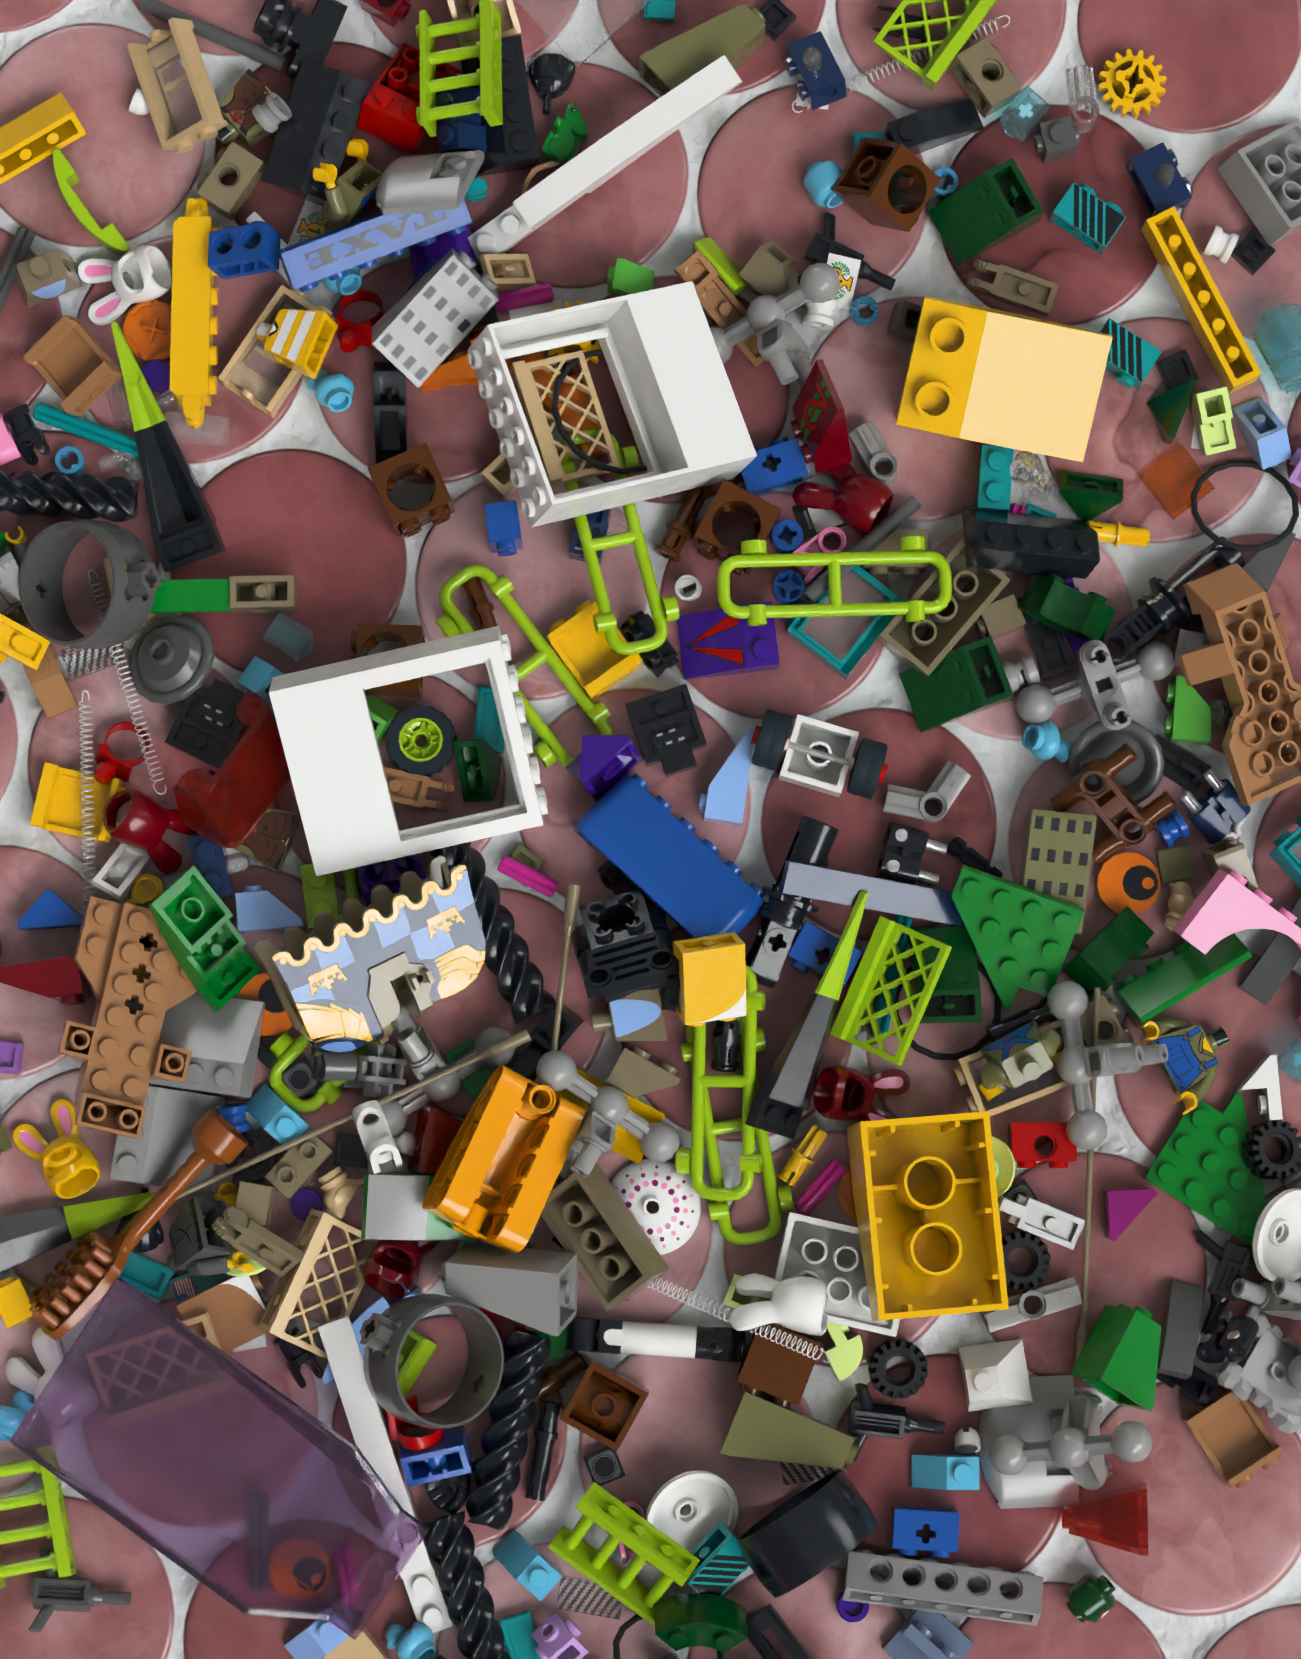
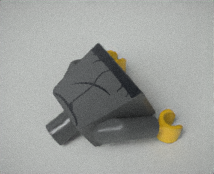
M17 526L20 531L19 538L12 540L10 534L6 531L5 538L10 545L0 551V614L4 616L8 614L13 621L24 625L28 622V619L23 611L19 596V572L23 557L29 546L26 543L27 536L20 526Z
M225 1182L219 1187L218 1193L213 1195V1192H210L200 1197L193 1196L190 1201L184 1204L180 1215L172 1224L168 1233L172 1253L168 1256L167 1262L172 1269L188 1271L194 1276L230 1272V1268L235 1267L245 1274L251 1273L255 1269L250 1263H243L245 1259L250 1257L238 1250L233 1254L232 1258L228 1259V1255L231 1254L229 1242L221 1238L220 1235H217L212 1230L213 1227H211L216 1218L224 1215L222 1201L228 1206L233 1207L236 1205V1192H238V1188L234 1184Z

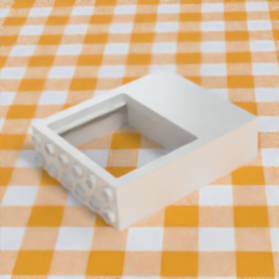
M692 281L489 324L467 350L468 363L475 370L479 381L478 390L480 396L485 399L489 409L490 424L496 429L500 440V452L507 459L511 470V482L519 492L522 513L528 518L531 527L723 482L724 479L731 480L757 457ZM598 339L642 461L647 466V473L554 495L505 359Z
M499 626L272 677L269 695L316 876L544 825L543 815L548 814L544 786H537V784L541 783L539 764L536 756L530 757V753H534L533 739L530 727H523V723L526 722L524 701L522 695L516 696L515 692L519 691L518 676L515 665H508V661L512 660L509 638L507 634L501 635ZM486 663L519 804L400 831L364 690Z

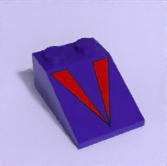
M772 601L741 604L737 606H748L755 604L773 605ZM722 608L679 616L677 625L684 680L779 669L780 661L774 618H767V625L748 626L747 619L733 618L726 614Z

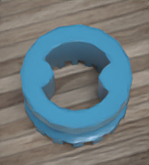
M947 167L935 170L934 173L941 178V176L945 175L951 179L953 184L948 185L946 190L939 189L936 186L933 195H936L937 198H948L956 192L958 176L956 172Z
M868 296L856 298L850 310L852 321L862 327L872 325L879 313V306L876 300ZM860 304L869 305V311L873 315L870 318L861 319L859 317L860 312L855 310Z
M66 446L57 452L55 464L61 473L69 477H75L84 470L85 458L77 448ZM70 453L78 456V464H72L71 469L63 468V458H68Z

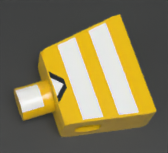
M281 309L278 311L273 324L262 322L259 325L257 338L265 342L264 350L275 361L311 379H316L338 325L324 311Z

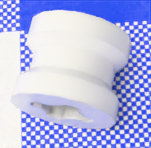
M1216 225L1203 254L1208 257L1214 255L1219 258L1220 262L1226 264L1239 235L1235 233L1227 234L1223 232L1222 227Z
M809 300L805 303L808 310L807 314L803 317L802 324L819 330L833 329L834 320L832 319V312L836 310L837 302L830 300L824 303H814Z

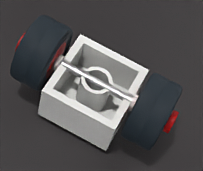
M767 709L762 726H755L750 743L756 745L751 759L753 765L776 771L782 751H786L778 780L840 797L847 772L850 770L851 774L847 785V792L872 799L878 782L883 783L888 764H884L887 753V745L885 743L862 738L856 757L853 758L859 732L798 714L791 738L789 739L787 735L792 716Z

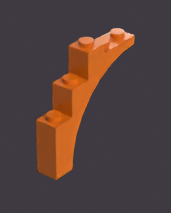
M483 330L474 334V339L469 340L470 346L473 344V342L477 339V337ZM467 352L457 353L449 358L450 362L438 366L419 387L421 393L449 386L478 385L479 381L475 370L468 363ZM543 352L526 354L517 358L518 361L525 360V363L545 359ZM511 358L505 359L508 370L513 363ZM543 369L531 371L534 381L547 387L552 374ZM574 374L569 377L577 380L578 374ZM555 381L553 382L552 386L550 387V390H552L553 392H554ZM563 381L560 385L559 395L567 398L573 386ZM577 388L569 400L584 409L590 403L588 395ZM546 395L542 402L543 409L554 416L552 411L553 399ZM558 402V410H560L561 407H562V405H563V404H561V403H559V402ZM565 407L560 417L562 421L576 428L582 415ZM591 407L589 412L594 414L593 409ZM586 417L579 428L580 431L599 429L598 424ZM589 443L577 445L578 449L585 454L589 452L592 446ZM595 447L590 457L595 459L607 453Z

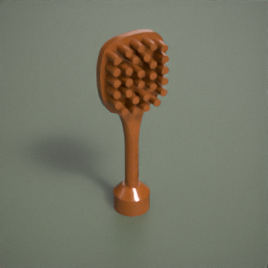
M210 1109L192 1128L194 1152L118 1235L105 1240L91 1230L85 1238L81 1237L76 1242V1246L80 1248L78 1253L72 1248L66 1252L65 1257L72 1263L66 1265L60 1260L55 1264L54 1269L61 1275L55 1277L49 1272L43 1278V1281L53 1290L50 1292L40 1285L34 1288L32 1291L34 1296L29 1301V1304L32 1306L29 1310L41 1322L42 1331L51 1339L57 1340L64 1336L105 1295L121 1275L131 1251L175 1202V1199L186 1190L188 1184L195 1180L199 1172H202L209 1163L212 1165L231 1164L249 1144L244 1136L217 1112Z

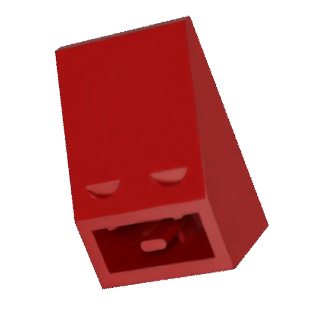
M403 42L363 100L357 127L414 154L427 134L425 128L418 124L416 117V108L420 107V50ZM447 63L436 64V79L457 76L459 73V69Z

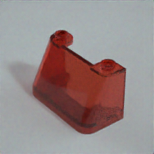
M247 691L236 707V715L239 722L248 729L214 776L204 770L193 769L187 771L173 787L181 823L225 848H235L245 841L291 780L275 715L262 698L250 691Z

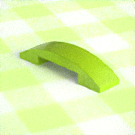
M59 148L53 150V164L57 182L66 202L80 224L101 245L119 256L130 251V247L113 223L101 230L71 188L80 182L79 177Z

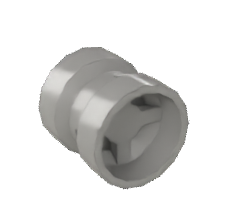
M1029 653L1020 656L1016 662L1011 663L1007 661L1002 663L1013 693L1019 691L1024 685L1040 683L1037 667Z

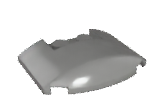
M481 150L410 155L394 160L386 168L378 183L376 190L377 207L380 206L383 215L458 209L485 159L484 152Z
M1073 1375L1029 1376L1033 1403L981 1410L978 1428L981 1443L979 1457L985 1481L999 1501L996 1503L1001 1509L1079 1506V1484L1076 1483L1069 1469L1060 1467L1053 1460L1028 1462L1027 1466L1015 1475L999 1473L992 1467L989 1460V1448L999 1435L1005 1433L1015 1434L1026 1442L1051 1440L1053 1435L1061 1429L1065 1405L1068 1400L1075 1396Z

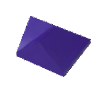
M582 735L581 753L566 768L588 794L598 802L626 773L628 774L643 758L628 735Z

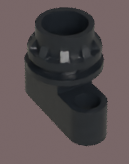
M265 0L252 32L259 35L265 45L272 47L274 43L277 44L276 52L280 54L286 45L295 49L285 76L295 79L300 61L323 65L346 13L347 5L337 0H317L309 18L301 14L304 3L300 1L295 7L292 5L293 0Z

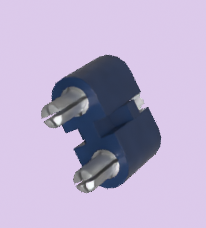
M1208 769L1204 772L1203 776L1212 787L1206 792L1208 796L1204 800L1200 798L1196 800L1189 791H1184V795L1181 794L1180 796L1189 808L1186 816L1209 844H1216L1229 837L1237 839L1242 834L1240 827L1244 823L1245 817L1249 814L1251 807L1249 805L1241 806L1236 788L1228 779L1220 780L1212 769ZM1233 823L1236 824V833L1231 832L1232 830L1229 828Z

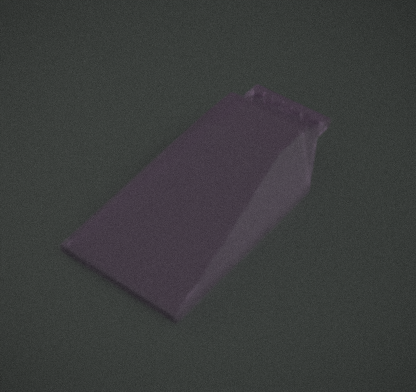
M116 1278L9 1441L245 1615L328 1620L354 1640L359 1637L430 1530L422 1522L403 1510L359 1448L122 1278Z

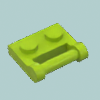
M313 864L300 865L308 929H314L313 918L319 912L330 914L335 921L340 920L343 914L339 915L334 873L316 876ZM356 869L343 870L346 899L354 898L360 902Z

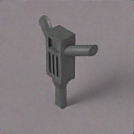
M46 1549L39 1550L40 1557L50 1556V1552H52ZM52 1569L44 1570L45 1578H35L32 1598L33 1608L40 1610L28 1630L30 1632H41L54 1611L90 1612V1607L101 1604L131 1605L132 1592L103 1591L97 1587H92L91 1581L58 1579L57 1571Z

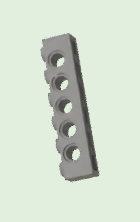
M860 1549L848 1553L845 1563L842 1600L1037 1626L1042 1611L1043 1577L1035 1576L1034 1573L1029 1571L1003 1572L998 1567L973 1568L962 1562L950 1565L938 1563L937 1560L931 1558L913 1560L906 1559L905 1556L900 1554L883 1556L875 1555L869 1550ZM880 1573L886 1580L877 1581L872 1578L871 1574ZM912 1577L918 1584L908 1585L903 1578ZM936 1582H946L950 1586V1589H940L936 1585ZM968 1586H977L983 1593L974 1594L968 1589ZM1009 1590L1015 1597L1006 1598L1000 1591Z

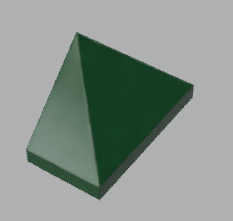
M1191 378L1147 401V405L1164 443L1170 445L1174 440L1197 380Z
M1061 470L1059 493L1086 523L1122 502L1123 479Z
M484 738L456 739L452 741L464 802L493 801L496 796L503 758Z

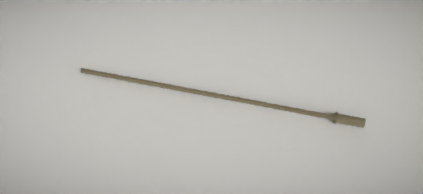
M567 884L563 922H561L564 929V944L551 1050H557L570 940L575 926H577L576 917L580 885ZM536 1225L527 1242V1248L533 1249Z
M1094 987L1092 1046H1098L1099 987ZM1097 1078L1090 1080L1094 1111L1096 1109ZM1094 1149L1087 1150L1081 1293L1083 1304H1081L1080 1325L1077 1334H1075V1363L1090 1336L1087 1327Z
M523 1029L493 1044L489 1043V1046L481 1053L377 1101L382 1106L485 1058H497L498 1055L531 1041V1037L527 1029ZM352 1112L190 1186L175 1200L353 1119Z

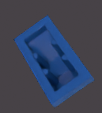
M47 888L17 923L18 929L22 931L81 927L83 916L53 890Z

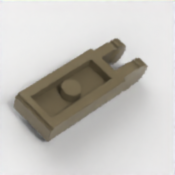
M974 260L972 266L974 269L981 273L995 275L993 284L971 277L968 278L966 286L978 292L987 293L990 297L1048 317L1059 288L1058 284L1002 264L998 266L983 260Z
M228 1207L223 1212L224 1215L222 1217L219 1216L212 1223V1230L229 1242L230 1246L280 1277H284L302 1260L304 1252L253 1220H249L246 1213L238 1210L237 1207Z

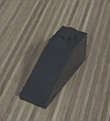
M970 99L918 111L891 121L886 125L885 136L887 141L902 143L914 155L980 131L984 127L976 107Z

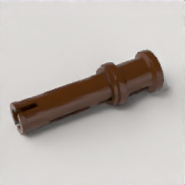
M713 484L689 489L675 518L667 522V531L660 544H656L654 547V551L657 554L678 563L681 557L679 554L686 540L691 539L693 535L691 527Z

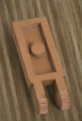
M384 767L393 803L424 809L425 807L436 811L449 812L450 805L442 801L428 800L426 796L428 788L441 793H453L454 785L430 780L431 778L427 776L413 775L405 771Z

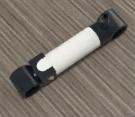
M575 1317L567 1326L566 1350L694 1358L726 1362H743L745 1331H737L734 1328Z

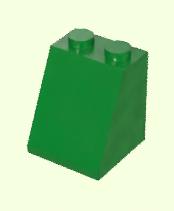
M1119 1304L1118 1307L1105 1305L1070 1374L1119 1405L1151 1411L1155 1399L1161 1325L1151 1319L1153 1315L1141 1307L1135 1306L1132 1309L1123 1304Z

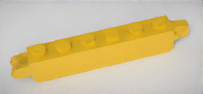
M188 198L185 216L179 217L173 222L170 391L173 394V400L183 408L182 412L186 424L194 429L202 427V424H204L205 406H212V395H217V376H212V365L218 364L217 346H213V335H218L219 325L218 316H213V306L219 305L218 286L214 287V276L218 275L208 267L209 232L220 229L214 228L212 217L209 215L208 203L202 198Z

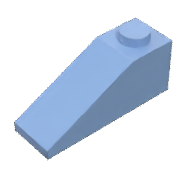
M749 728L708 786V793H701L698 812L705 813L704 821L737 826L742 825L753 744L750 743L755 728Z

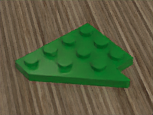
M963 864L951 897L1004 1009L1010 1011L1019 987L1048 997V993L1056 983L1084 914V908Z
M1235 1091L1222 1113L1200 1100L1195 1109L1182 1115L1143 1179L1252 1248L1254 1229L1267 1202L1260 1175H1253L1251 1171L1254 1168L1246 1167L1244 1163L1249 1161L1248 1157L1242 1158L1241 1152L1247 1151V1147H1241L1242 1141L1248 1140L1245 1134L1250 1129L1242 1095Z

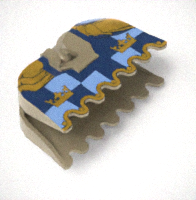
M438 855L429 861V874L426 879H420L415 872L410 870L403 872L399 878L400 889L397 893H392L385 885H375L370 893L371 904L369 906L363 907L354 898L346 899L342 904V918L337 921L330 914L319 912L313 918L314 929L311 934L306 935L297 926H289L283 934L284 945L281 948H275L268 940L256 942L253 948L266 969L294 1028L305 1038L315 1042L320 1048L327 1051H352L364 1046L375 1038L381 1045L389 1041V1036L392 1034L390 1023L398 1018L400 1003L409 1014L418 1018L424 1015L429 1008L433 1007L432 1002L454 995L466 988L478 976L485 961L486 940L473 900L465 865L459 864L449 872L445 857Z

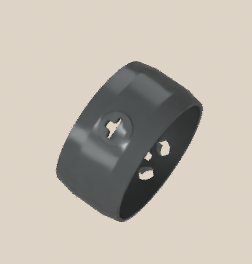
M73 519L45 528L27 548L19 572V596L29 623L45 639L69 648L103 649L121 644L132 638L148 619L157 588L161 586V573L157 571L155 563L152 562L146 547L140 539L123 527L97 520ZM92 533L103 545L109 557L113 575V589L111 601L104 618L91 633L84 636L74 626L67 614L62 594V579L67 559L73 548L83 537ZM123 562L127 564V570L123 568ZM36 585L42 586L43 592L36 591ZM126 588H127V591H128V597H127V598H125V595H124V590H125Z
M431 1293L406 1297L389 1306L381 1315L373 1313L368 1320L364 1321L359 1332L361 1334L360 1343L365 1345L363 1369L367 1386L381 1407L392 1416L404 1422L429 1429L453 1428L466 1424L479 1416L487 1408L501 1383L504 1368V1352L499 1333L492 1321L482 1311L461 1299ZM447 1306L458 1317L466 1334L468 1342L466 1371L457 1391L444 1405L430 1413L417 1415L406 1402L399 1384L398 1362L401 1348L412 1327L423 1316L435 1309ZM480 1382H485L482 1388H478Z

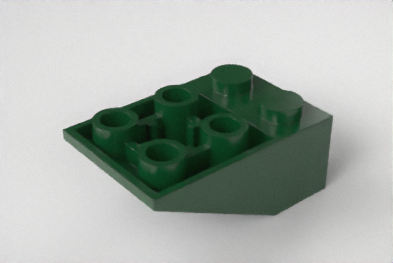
M1013 157L986 171L927 211L958 266L1040 221L1044 212Z
M992 636L950 651L928 677L914 668L899 673L921 733L1005 703L1014 696Z
M966 927L910 928L952 947L920 1024L981 1022V987L977 952ZM910 939V949H912L913 945ZM918 939L919 945L925 943ZM932 946L922 951L926 966L935 962L940 951L939 948ZM916 954L910 956L911 972L920 969ZM920 975L911 980L913 995L922 992L925 986L923 976Z

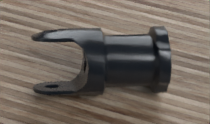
M889 6L877 7L880 10L892 13L897 9ZM904 10L905 23L923 21L922 17L906 14V10ZM927 15V20H931L930 15ZM900 16L897 19L895 25L901 24ZM924 26L907 29L908 37L920 39V43L926 42ZM872 28L878 33L882 30L880 28ZM902 29L889 31L886 35L900 38L903 35Z
M27 404L21 405L8 411L3 418L6 423L10 424L16 436L15 443L26 462L30 465H36L38 457L34 447L42 455L49 454L50 448L41 429L36 428L29 415L30 409Z
M737 1019L727 1022L716 1020V1027L712 1036V1041L715 1043L714 1060L711 1061V1068L715 1071L735 1072L739 1070L740 1064L737 1061L738 1045L741 1044L742 1036L739 1033V1022Z
M297 1326L286 1332V1334L293 1336L298 1334L300 1330ZM279 1337L272 1341L274 1345L280 1347L288 1361L286 1366L300 1388L306 1387V1381L300 1372L302 1364L310 1366L317 1378L323 1377V1371L313 1353Z

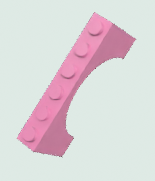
M1219 868L1173 929V931L1205 955L1223 938L1238 931L1254 928L1281 932L1289 936L1301 950V928L1294 924L1297 917L1283 907L1279 911L1269 905L1273 900L1258 888L1254 893L1245 887L1248 880L1233 869L1228 874ZM1300 1014V1016L1298 1017V1019L1296 1020V1023H1298L1300 1026H1301V1014Z

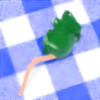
M570 103L568 105L564 119L559 116L554 123L555 131L549 132L542 147L544 151L543 156L549 162L538 165L531 170L525 180L521 195L527 192L529 183L537 172L566 164L577 156L580 143H584L587 140V125L583 122L581 113L574 104Z

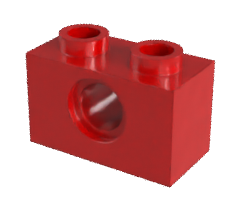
M1067 1122L1008 1123L1009 1148L1014 1156V1160L1017 1161V1168H1036V1162H1049V1168H1068V1162L1077 1161V1148L1069 1141L1066 1134ZM1039 1136H1045L1050 1141V1150L1044 1155L1039 1154L1034 1148V1142Z

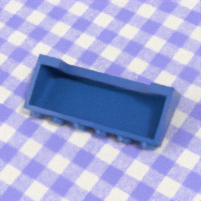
M626 773L573 826L574 831L596 852L599 851L639 889L641 888V891L690 935L691 939L735 932L738 935L767 904L763 900L766 894L754 882L748 885L739 876L743 872L730 860L724 863L716 855L719 850L708 839L705 838L701 842L693 834L696 830L695 827L684 817H681L679 820L669 812L672 806L660 795L654 798L647 792L646 789L649 785L636 773L632 777Z

